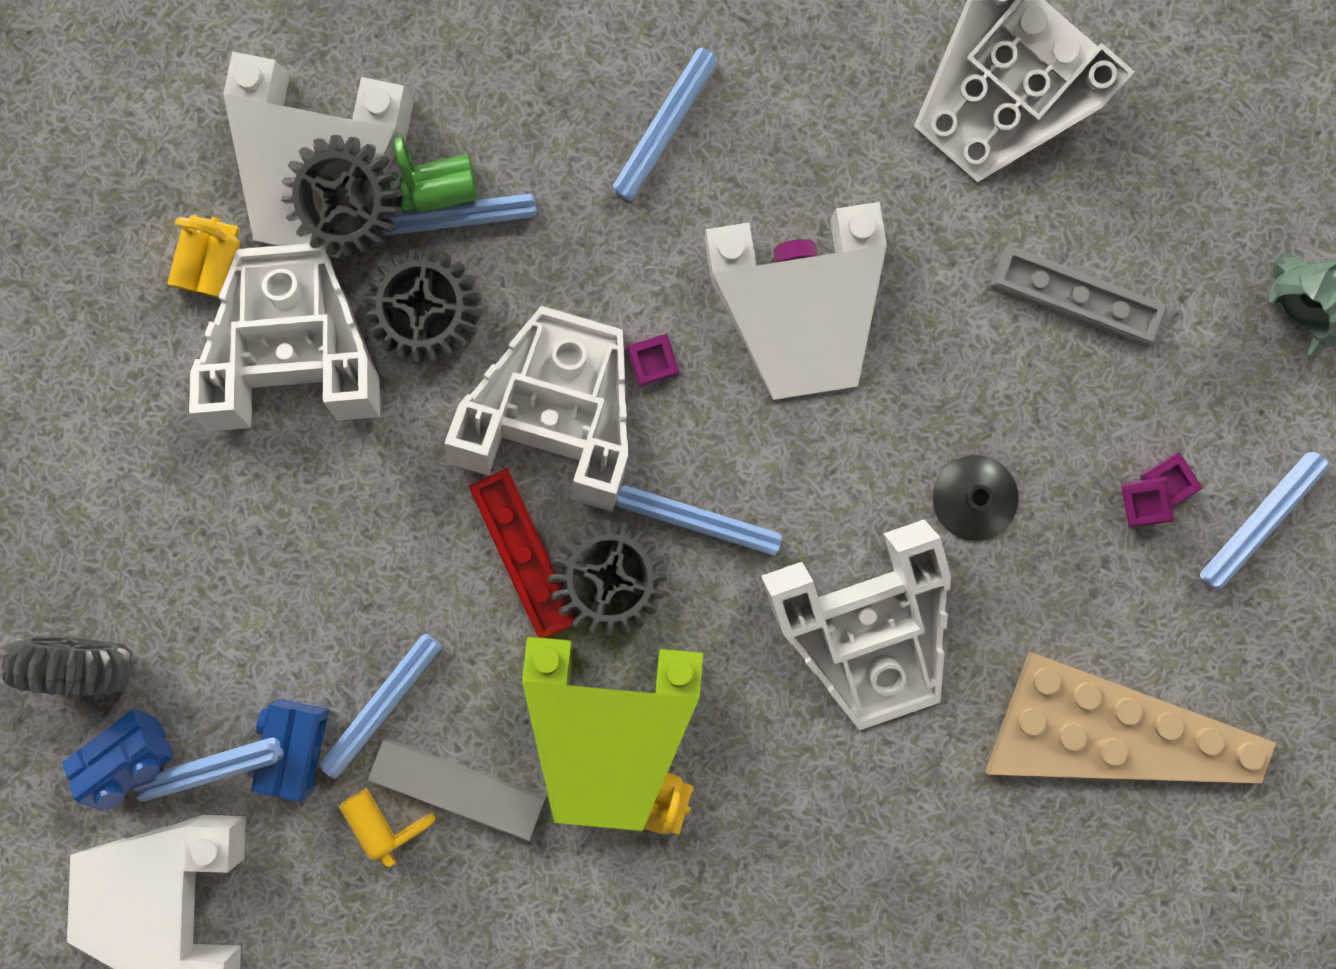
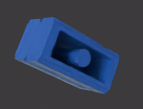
M278 699L270 703L268 709H262L258 717L256 733L262 735L261 741L268 738L278 739L284 754L283 758L277 760L275 764L247 772L248 777L253 778L252 792L278 796L279 798L294 801H303L312 794L329 714L328 708Z
M134 708L64 760L62 765L66 777L71 781L69 786L74 800L80 804L103 811L104 809H110L119 805L124 800V794L139 783L155 778L160 772V767L174 758L170 744L165 739L164 729L158 719Z

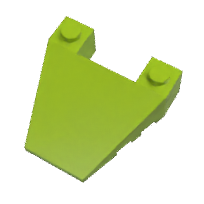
M527 637L522 684L554 823L643 831L700 698L703 653L659 649L655 693L571 686L570 678L574 648L572 642L569 640Z

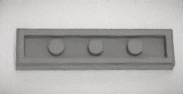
M1010 245L1004 247L990 284L992 288L1148 347L1154 345L1168 307L1164 303Z
M387 737L382 740L368 778L370 782L528 841L531 839L546 799L542 795Z

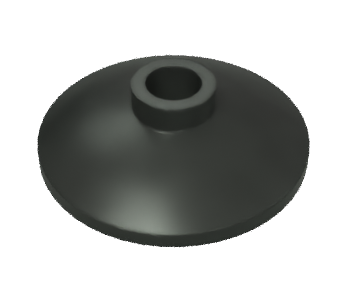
M966 456L953 461L940 473L933 490L934 510L941 524L952 534L967 540H985L998 535L1011 523L1018 507V489L1013 476L1001 463L985 456ZM978 489L982 490L986 495V501L981 506H977L972 500L973 493Z

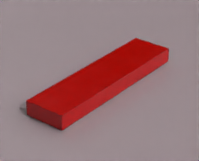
M505 468L468 485L537 637L549 638L571 628V621L576 616L575 611L572 610L569 614L561 616L558 611L568 601L565 597L559 600H552L551 598L553 592L563 590L562 583L553 584L548 582V577L557 574L554 566L550 564L551 559L509 468Z

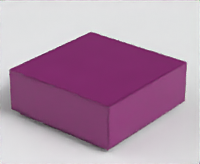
M667 333L626 346L639 388L680 376Z
M1180 452L1172 454L1139 475L1142 480L1167 476L1172 508L1203 489Z
M1167 476L1121 484L1128 527L1174 522Z

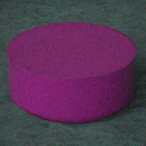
M808 239L787 241L777 245L773 250L775 263L818 256L816 243Z

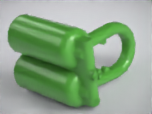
M403 137L395 139V152L403 175L400 177V189L403 191V196L399 198L401 199L402 204L400 206L403 210L415 209L419 213H425L478 200L475 184L476 178L468 153L414 166L405 139Z

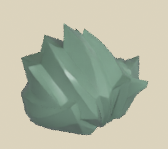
M1282 252L1273 265L1275 281L1269 290L1268 301L1272 305L1277 303L1283 312L1284 318L1306 326L1313 337L1307 357L1314 356L1326 347H1336V261L1331 260L1311 264Z

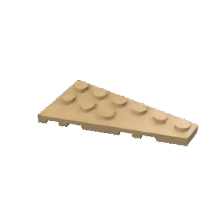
M1028 652L985 772L988 775L1262 783L1276 742L1038 654Z

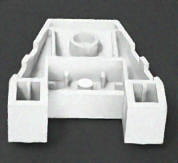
M232 51L223 95L251 231L255 242L274 246L310 243L312 233L302 237L296 234L297 228L302 222L300 220L288 221L286 219L287 214L295 211L294 204H285L281 199L285 195H292L293 188L286 187L281 181H283V178L296 177V174L290 170L287 164L290 161H298L304 164L299 155V150L302 147H308L314 151L313 141L315 139L322 138L329 145L331 135H341L344 143H346L349 137H358L361 144L360 150L366 144L376 146L373 161L380 156H387L390 162L383 169L384 173L387 172L396 156L395 139L403 137L406 141L414 103L404 85L361 77L353 119L351 120L284 106L290 76L277 61ZM336 159L326 164L319 173L323 176H331L337 180L343 171H349L353 163L344 159ZM367 177L363 185V193L366 199L370 201L374 193ZM335 189L337 190L336 197H341L337 200L340 205L350 204L349 196H344L348 193L347 189ZM313 190V202L319 214L322 208V200ZM347 214L342 221L336 222L333 228L340 232L353 233L362 217H354L351 214ZM341 248L339 249L337 254L329 256L339 258V256L342 253Z
M880 202L836 208L830 219L835 253L756 266L749 222L706 229L704 240L711 282L726 307L773 400L858 387L887 246Z
M310 243L237 249L219 295L221 305L214 322H209L205 332V336L208 338L200 360L195 359L190 372L189 414L207 431L251 428L252 388L323 382V403L337 421L380 417L379 375L331 259L326 254L325 245L323 244L315 249L310 246Z
M540 306L508 345L509 349L495 365L492 364L480 384L470 395L467 394L458 405L444 442L447 463L489 475L502 438L579 460L573 480L571 500L613 512L628 459L623 330Z
M925 520L884 533L894 569L893 572L818 597L814 582L802 562L761 576L773 614L783 635L796 648L806 664L827 687L829 693L859 731L941 702L945 654L942 649L943 629H947L948 614L945 612L946 593L947 590H950L951 575L941 538Z
M201 815L167 827L164 826L127 839L124 838L70 855L67 943L113 969H240V945L193 944L196 872L228 873L244 860L246 816Z

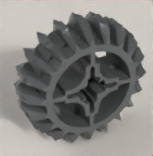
M331 135L329 145L322 138L315 139L313 141L314 151L308 147H302L299 150V155L304 164L298 161H290L287 164L290 170L296 174V177L283 178V181H281L286 187L293 188L292 195H285L281 199L285 204H294L295 211L289 212L286 219L288 221L300 220L302 224L297 228L296 234L302 237L312 233L310 246L315 249L325 243V250L328 255L337 254L340 248L344 257L354 256L356 247L362 254L370 252V240L376 245H381L386 241L381 229L387 232H393L396 229L395 223L388 218V215L398 216L402 214V208L392 205L391 200L392 198L402 197L403 191L401 189L391 190L389 184L399 178L398 173H384L383 169L390 162L387 156H380L373 161L376 146L366 144L360 150L361 144L358 137H349L346 143H344L341 135ZM336 159H344L353 163L349 171H343L337 180L331 176H323L319 173L326 164ZM367 177L373 188L374 204L366 199L363 193V185ZM346 188L348 193L344 196H349L350 204L340 205L337 200L341 197H336L337 190L335 189ZM313 190L322 200V208L319 214L313 202ZM347 214H351L354 217H363L367 220L365 225L354 233H344L333 228L336 222L342 221Z
M431 248L424 250L421 260L414 249H408V262L404 263L395 254L391 257V261L395 266L394 269L390 271L383 265L378 266V271L384 276V279L381 283L373 279L368 283L372 289L377 291V295L365 296L364 303L371 307H376V310L366 313L365 320L369 323H379L370 331L372 337L376 339L385 337L381 348L386 352L396 348L395 357L398 360L404 361L411 353L412 363L421 365L424 361L425 353H427L430 363L436 365L439 364L440 360L438 350L442 349L443 353L449 359L455 357V351L450 346L453 342H456L464 349L467 348L469 343L460 335L464 330L470 334H476L478 331L475 325L467 322L468 317H482V311L479 308L469 306V304L476 303L482 298L478 291H467L473 287L476 281L472 275L461 277L465 266L460 261L450 266L451 256L448 253L443 252L435 262V253ZM420 275V277L415 278L414 287L410 292L401 295L395 294L400 285L406 280ZM434 275L440 276L451 283L456 295V304L448 303L446 300L436 297V286L433 284ZM422 298L436 306L431 307L429 312L424 310L426 313L424 316H421L415 309L409 307L415 306L417 302L422 304L420 300ZM391 310L409 315L410 328L414 331L413 340L402 337L392 321ZM454 317L446 330L438 336L427 340V335H430L432 325L436 321Z
M610 519L603 521L602 533H598L594 522H589L585 525L588 538L585 539L581 532L575 529L570 533L572 540L576 544L574 548L566 542L559 544V550L567 555L566 560L557 557L551 559L550 564L561 568L562 575H550L548 582L553 584L562 583L563 590L553 592L551 598L552 600H559L565 597L568 601L558 611L561 616L569 614L572 610L577 613L571 621L572 627L578 628L585 619L589 620L586 628V634L595 635L598 625L603 624L602 632L604 637L611 638L614 633V624L616 623L620 633L627 635L630 633L628 619H631L637 627L645 625V620L639 613L641 609L650 615H654L657 612V608L648 602L649 597L654 599L664 598L665 593L663 591L653 588V582L660 583L667 580L666 574L653 573V567L664 563L663 557L649 559L647 554L656 548V544L652 541L641 547L638 544L644 536V532L641 529L634 532L631 538L626 537L629 530L627 522L620 523L616 533H613V524ZM599 543H611L609 553L606 554L604 561L600 565L576 562L581 553L589 546ZM624 549L635 558L640 569L641 582L636 581L635 578L628 576L624 572L622 566L624 557L622 553ZM612 565V576L617 578V581L627 585H610L609 591L604 592L603 581L598 579L596 575L588 572L596 573L600 571L602 573L607 571V566ZM573 575L588 581L592 586L593 604L591 610L578 598L573 586ZM617 591L630 592L637 595L634 602L624 611L614 615H603L606 605L609 604L613 594Z
M57 636L17 638L7 644L6 655H3L1 669L4 670L2 680L12 688H17L20 691H32L33 693L65 696L114 694L126 689L133 668V662L131 661L132 651L123 644L84 638Z

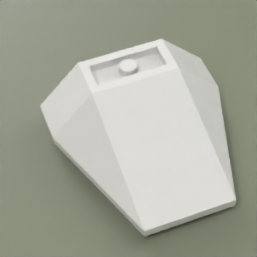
M967 0L914 127L973 179L979 182L1101 109L1135 71L1104 44L1101 43L1099 46L1094 44L1045 0Z

